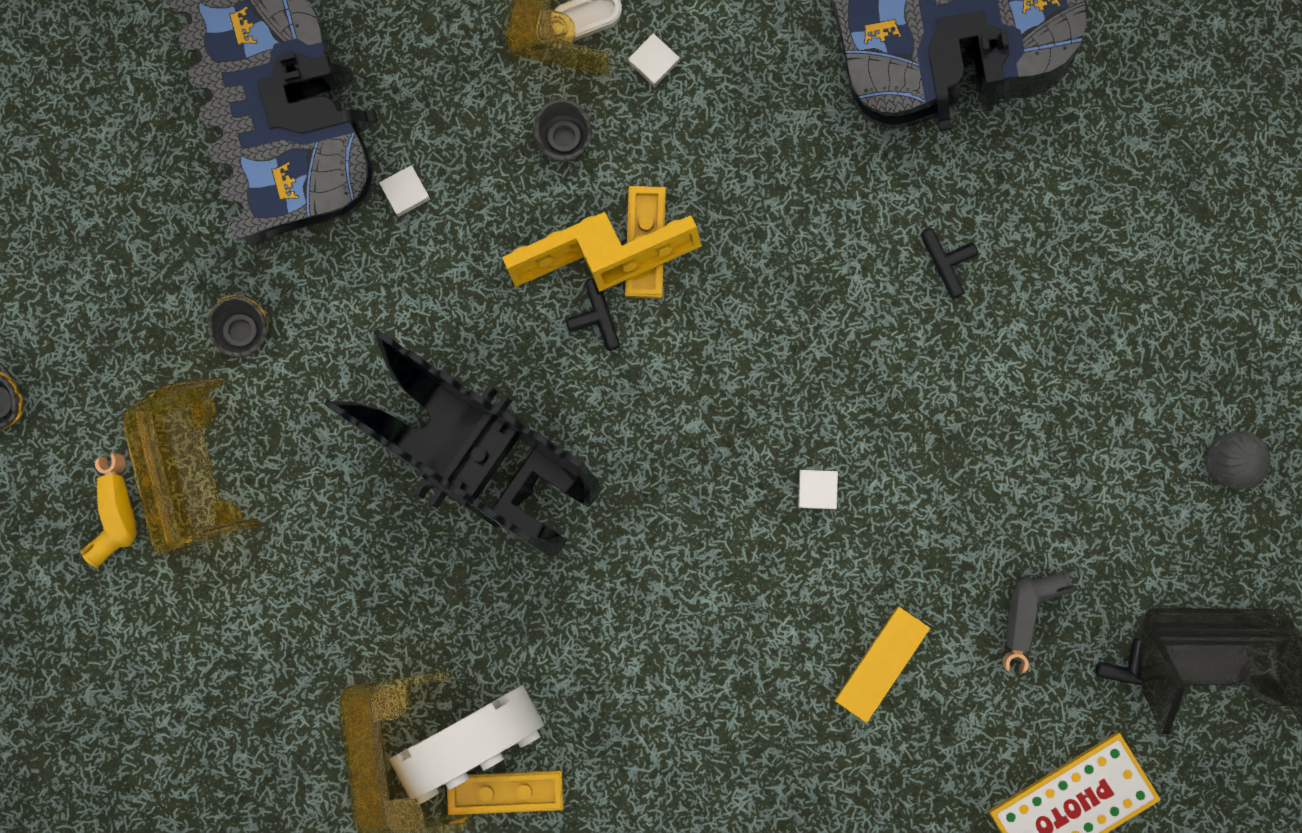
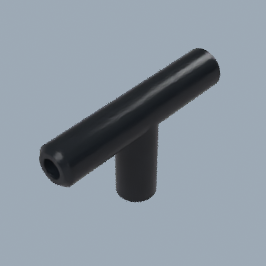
M929 228L923 231L920 236L951 299L964 295L965 291L953 267L977 256L978 249L976 245L970 242L946 254L934 229Z
M593 278L588 279L585 282V286L593 310L566 318L568 330L574 332L598 324L606 350H616L620 347V342L603 291L599 292Z
M1138 638L1132 640L1128 667L1099 662L1095 670L1096 676L1100 678L1164 691H1170L1174 683L1171 676L1143 671L1148 642Z

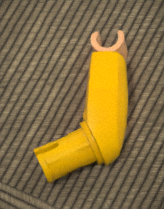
M111 453L112 464L110 468L108 467L107 457L100 456L95 461L96 469L100 473L105 474L97 478L98 512L103 525V531L81 550L84 560L95 568H99L120 547H130L137 535L136 521L124 478L119 475L125 469L126 461L121 454Z

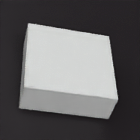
M654 33L628 58V63L654 87L680 62V57Z
M412 165L379 182L398 217L431 200Z
M799 470L798 508L836 510L838 471Z

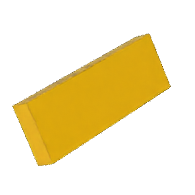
M629 186L627 243L637 236L647 235L665 227L666 187ZM663 264L625 281V298L662 299Z
M897 606L834 701L867 723L930 628Z
M562 770L467 774L468 780L450 790L447 788L448 815L557 811L564 809Z

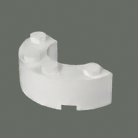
M521 685L447 728L391 757L389 761L409 799H416L418 804H421L439 794L437 790L439 786L446 784L448 790L468 780L469 777L466 772L480 765L484 771L504 760L501 752L518 743L520 748L537 740L541 737L537 730L543 727L544 723L524 686Z

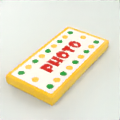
M1116 732L988 810V813L1000 833H1108L1161 799L1121 734Z

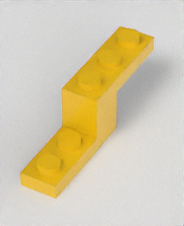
M603 212L596 216L587 217L580 223L567 229L553 232L546 238L533 244L519 247L512 253L503 256L502 259L516 288L584 258L600 292L702 247L697 226L691 215L681 220H673L661 229L647 235L637 236L631 242L621 245L606 213Z

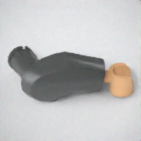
M1066 570L1037 580L1026 576L1016 583L1010 601L1007 621L1006 645L1012 651L1006 653L1002 661L1006 671L1009 672L1010 661L1015 657L1021 659L1019 672L1024 673L1027 671L1029 663L1023 655V651L1029 652L1031 650L1037 615L1042 602L1074 592L1071 586V579Z

